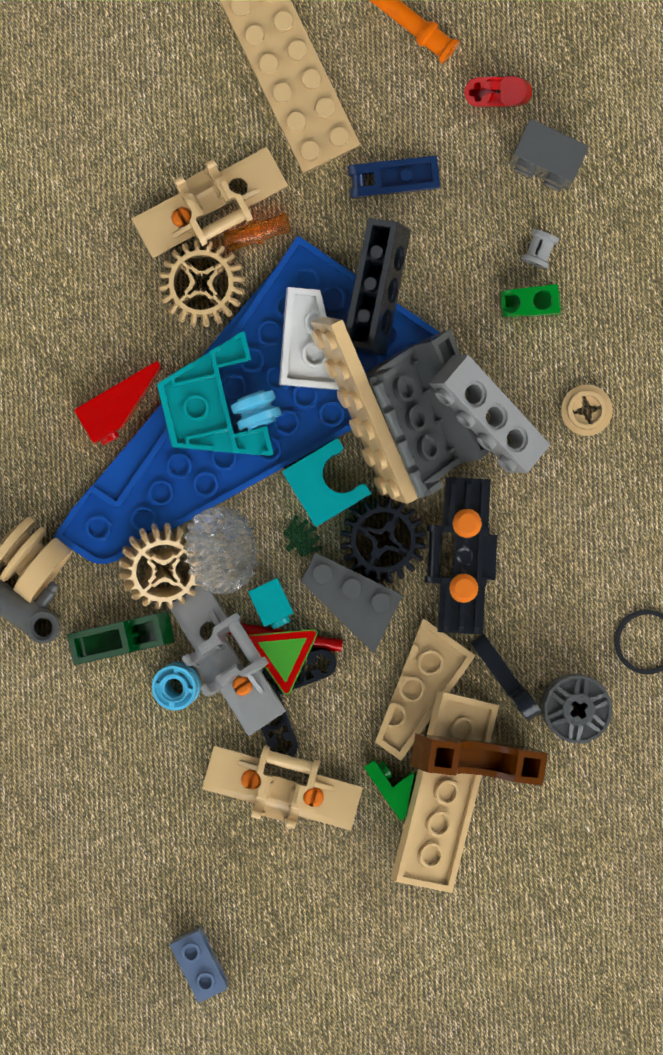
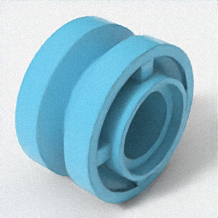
M261 390L249 394L231 405L233 414H240L242 417L237 422L239 430L248 429L249 431L276 421L275 418L282 415L280 407L271 405L276 398L273 390L267 392Z
M180 661L170 663L155 675L152 681L153 696L157 703L165 709H184L199 696L201 692L200 687L202 686L201 677L193 666L187 667L184 662ZM171 679H177L182 683V693H177L171 688Z

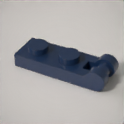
M437 155L347 166L348 176L352 177L353 188H350L351 199L440 189ZM374 174L375 185L366 186L364 175Z

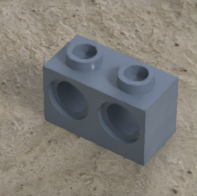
M201 925L172 939L170 947L198 1003L228 989L229 981Z

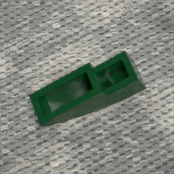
M168 611L67 634L74 665L175 643Z

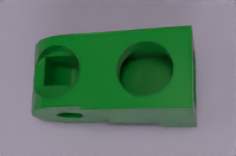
M551 284L500 291L501 318L560 316L559 285Z

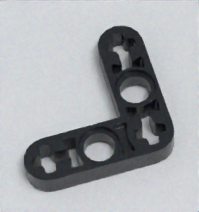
M484 633L470 641L473 648L522 716L529 722L542 713L527 690L521 686Z
M325 649L309 652L306 658L308 665L317 662L316 656L322 654L324 659L330 658L331 664L327 665L328 671L322 673L320 668L311 670L310 672L314 677L306 679V669L303 666L301 669V679L294 684L292 690L332 675L336 668V658L333 653ZM262 669L267 680L272 679L267 669ZM276 684L270 685L285 708L281 697L283 692L281 689L276 690ZM286 711L282 714V719L278 724H267L261 729L270 750L283 754L281 750L276 751L274 748L279 743L277 735L274 734L270 737L268 731L278 730L287 725L288 731H282V735L285 741L291 740L293 746L289 747V753L286 755L294 757L297 752L298 742Z

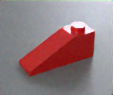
M158 361L74 409L75 414L93 444L101 442L103 446H106L120 437L118 431L124 429L161 372L162 367Z

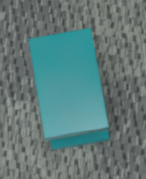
M338 438L282 471L315 527L371 495L366 484L358 485L354 490L347 493L335 492L325 484L323 469L326 462L332 457L339 455L344 449Z

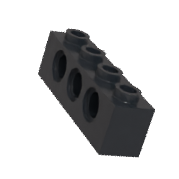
M368 218L346 324L348 334L358 353L384 357L387 354L411 230L399 222Z

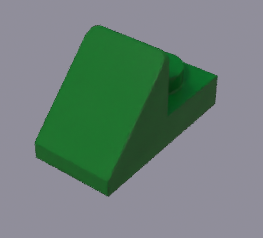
M373 758L363 765L364 769L399 820L402 821L406 818L414 770L392 784L390 779L394 776L385 762L382 761L378 764Z

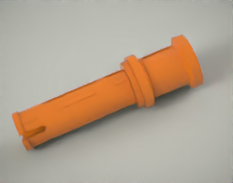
M400 0L369 1L416 37L417 45L420 47L425 46L439 57L438 61L442 64L450 58L460 43L457 38L451 39L438 28L439 24L435 21L427 22Z

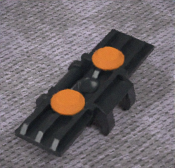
M445 477L443 525H427V531H430L428 576H424V583L440 584L437 632L483 634L485 586L487 580H496L498 535L489 534L488 528L491 479ZM442 532L452 533V542H454V563L450 571V577H440Z

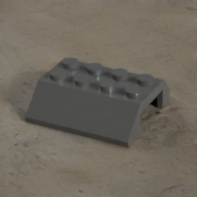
M450 329L401 349L366 373L418 498L432 495L443 487L442 481L437 480L460 463L480 460L491 452L478 443V436L471 429L466 428L457 420V413L450 406L444 405L437 399L436 391L429 384L452 355H460ZM467 388L465 391V397L468 401L470 392Z

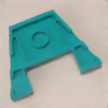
M245 331L233 336L230 340L212 349L209 353L157 384L173 448L263 456L274 455L267 426L234 434L219 372L220 368L252 361Z

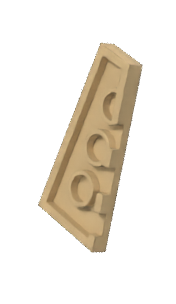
M424 618L421 621L375 739V743L401 761L414 744L415 733L421 734L431 720L438 690L450 693L476 656L445 633L437 632V628Z

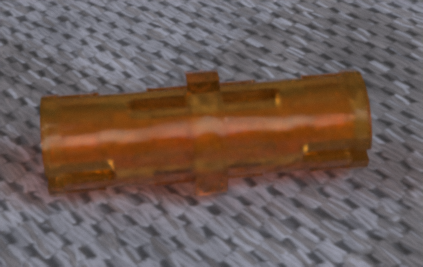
M284 212L261 221L257 219L251 220L249 225L228 232L225 231L224 236L231 252L254 243H258V245L264 244L266 239L290 233L291 228Z

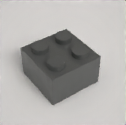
M530 119L510 164L515 166V172L524 177L531 178L532 175L543 179V185L552 190L560 192L563 188L568 191L590 146Z

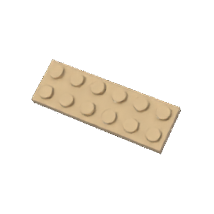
M220 0L224 12L302 173L310 172L361 147L292 1Z
M320 317L312 321L311 324L314 329L311 332L312 338L316 346L324 352L327 359L324 361L325 369L328 375L336 380L339 387L337 391L338 399L341 405L347 408L352 418L349 420L351 430L362 441L364 446L362 455L367 465L373 467L376 474L374 483L378 492L382 496L391 497V499L405 504L418 499L343 320Z
M438 690L427 735L490 742L499 705ZM418 769L391 880L444 892H453L482 775L457 774L454 776L427 773Z

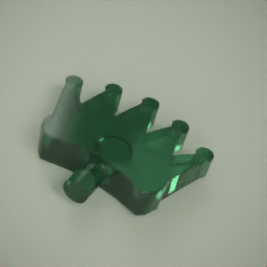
M295 515L288 528L283 532V536L291 542L285 549L290 552L296 548L300 557H305L307 554L322 550L323 547L321 545L312 547L321 538L319 535L309 538L312 532L316 530V527L312 526L310 529L303 531L305 525L308 524V520H304L303 523L295 526L296 520L299 518Z

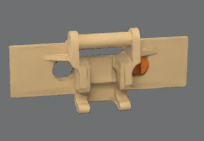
M267 147L220 172L215 160L212 159L205 163V169L186 180L183 176L173 180L179 194L137 215L131 220L152 259L193 237H196L203 247L208 244L207 240L244 220L247 222L253 220L248 208L287 188L288 184ZM241 179L247 184L248 189L244 195L234 193L229 189V185L233 180ZM232 202L237 206L238 210L202 229L197 223L198 220Z

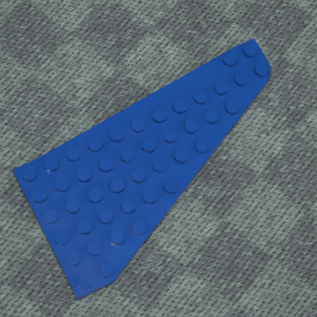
M297 236L277 267L202 355L204 356L212 349L233 338V336L245 331L252 361L219 369L234 434L248 431V429L239 430L237 422L242 417L240 414H233L231 405L237 403L238 399L261 390H265V392L274 391L276 398L271 405L280 407L282 415L275 418L276 421L262 426L268 427L274 455L263 456L173 448L161 404L99 479L73 507L53 537L58 538L66 546L90 562L96 564L116 562L120 558L125 557L122 553L124 546L133 547L129 541L130 536H134L137 539L141 538L139 533L141 528H144L147 534L152 532L151 525L153 523L157 525L159 531H163L164 524L169 523L172 531L176 527L181 526L351 431L349 420L352 418L348 409L341 405L337 396L338 390L279 385L286 288L320 290L326 316L328 318L342 319L346 327L356 275L300 236ZM397 303L386 357L356 353L366 374L401 349L440 332Z

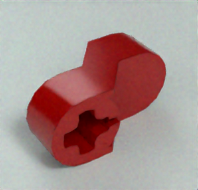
M516 76L477 77L467 83L464 95L467 102L476 107H519L525 105L531 99L532 86L528 80Z

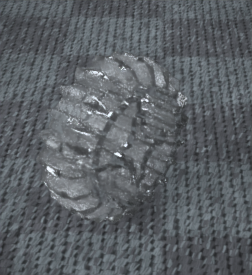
M225 506L207 508L202 513L195 515L192 523L187 524L189 532L183 535L187 541V546L182 549L187 552L188 558L184 562L190 564L188 574L195 576V584L202 585L204 591L217 594L234 593L249 585V579L255 576L253 568L259 565L255 559V555L259 553L255 549V542L258 539L252 536L254 527L247 525V517L240 516L239 510H233Z

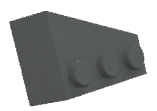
M316 552L301 580L341 622L375 653L403 596L402 594Z

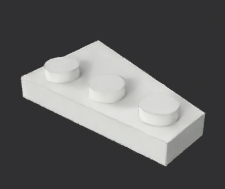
M286 288L279 385L339 390L335 378L332 379L325 369L324 361L327 359L324 352L316 346L311 334L314 331L311 322L320 317H327L320 290Z

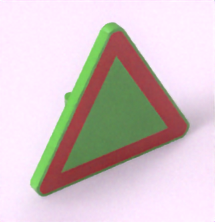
M310 629L249 635L261 657H266L269 662L265 668L283 694H290L317 637V631Z

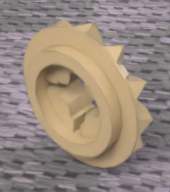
M580 385L573 388L567 393L561 406V417L566 427L577 435L592 436L603 431L608 426L613 413L609 396L601 388L594 385ZM583 397H585V401H587L589 406H600L599 410L591 413L590 424L585 420L584 415L573 414L574 411L582 407Z

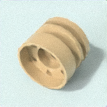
M30 516L18 526L12 528L0 542V569L6 565L0 575V580L5 582L15 573L20 577L13 590L26 601L32 603L60 572L73 550L58 538L52 539L43 546L40 542L44 538L47 529L40 527L30 535L37 522Z

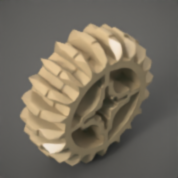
M195 240V251L190 252L189 246L184 243L182 244V249L185 252L183 256H180L175 250L171 252L176 260L175 264L167 260L164 261L163 265L171 271L170 273H159V278L167 280L168 284L159 285L158 289L160 292L170 293L161 300L163 304L174 302L168 310L171 315L179 310L182 311L178 318L181 323L190 315L192 316L190 320L192 327L197 326L198 318H203V325L207 328L210 325L208 317L214 316L215 322L221 324L220 312L223 311L230 318L233 314L227 306L231 304L238 308L241 305L233 296L234 294L239 296L245 294L244 289L236 287V284L245 282V277L234 276L235 273L242 270L241 264L229 265L235 259L233 253L228 254L225 258L222 257L225 252V246L220 245L215 253L212 252V241H208L206 250H201L199 241ZM205 258L213 260L217 264L205 271H199L189 262ZM182 269L189 277L190 283L184 291L185 293L178 298L176 279ZM225 270L228 275V289L222 299L214 290V284L220 277L219 275ZM191 272L197 277L201 276L202 279H204V276L210 278L207 284L213 296L207 291L203 292L202 289L200 291L194 290L197 284ZM198 297H206L215 306L209 309L198 310L186 305Z
M153 523L151 525V533L147 534L146 530L141 528L139 530L140 539L134 536L129 538L130 544L133 547L124 546L122 548V553L126 557L119 559V566L124 568L119 572L120 579L126 580L123 583L124 589L126 591L132 590V599L137 600L142 597V604L145 607L153 600L155 609L158 610L161 608L162 602H166L168 608L172 609L174 606L173 600L178 599L181 604L186 602L183 596L185 593L189 596H195L196 592L192 585L202 586L203 581L199 575L206 573L205 566L201 565L206 561L203 553H199L202 549L201 544L193 542L194 536L192 533L189 532L183 536V528L180 526L176 527L172 533L169 523H165L163 531H159L157 525ZM158 545H170L162 551L152 548ZM185 553L188 557V566L182 577L176 566L180 562L179 557ZM141 556L145 557L149 564L148 569L145 571V577L142 580L136 574ZM155 562L161 565L168 564L169 570L162 567L157 569ZM169 582L170 584H172L168 587H156L159 583Z

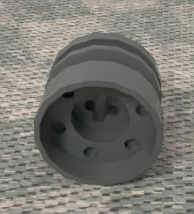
M580 673L564 674L555 678L545 688L540 701L541 715L546 726L560 739L573 744L588 743L600 737L608 728L613 715L612 700L607 690L597 680ZM574 701L579 704L585 703V706L582 708L584 714L580 717L577 714L570 715V712L573 710L571 704Z

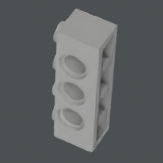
M452 355L429 383L436 391L437 399L444 405L450 406L457 413V420L478 436L477 441L483 448L495 454L498 458V464L509 473H528L550 446V443L469 355ZM467 388L470 392L468 401L465 397V391ZM487 411H489V413H490V421H489V422H487V420H486V413H487ZM508 433L510 434V437H511V440H510V444H509V445L507 444V435H508Z

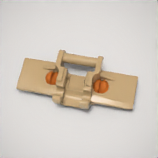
M214 745L202 789L254 803L251 817L259 820L261 816L286 822L285 827L295 829L298 816L351 831L363 787L317 774L320 764L319 760L314 759L313 762L299 759L271 751L270 747L265 745L261 758ZM269 763L308 774V782L304 784L265 773V765Z

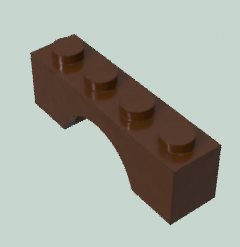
M415 733L410 766L427 773L454 776L457 774H475L517 783L543 785L548 753L527 746Z

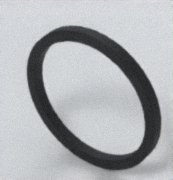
M636 611L628 615L620 623L616 631V653L620 661L634 672L640 674L659 673L663 671V665L650 670L639 669L631 665L621 652V632L631 619L646 614L655 615L663 619V614L658 611Z

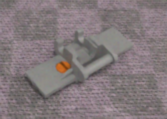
M204 581L202 586L193 588L196 592L195 596H189L186 593L183 595L186 602L181 604L177 599L173 602V608L170 609L195 649V652L184 655L182 659L187 667L194 666L206 683L200 687L206 697L221 691L248 736H251L285 713L286 710L262 673V668L269 662L266 657H261L240 623L241 617L238 613L227 617L209 586ZM212 622L215 624L213 633L206 640L203 636V628L207 623ZM228 632L232 633L250 662V665L244 668L225 636Z

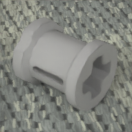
M533 229L531 232L533 236L527 253L522 255L521 260L535 267L547 270L549 267L547 263L553 246L558 244L559 238L547 232Z

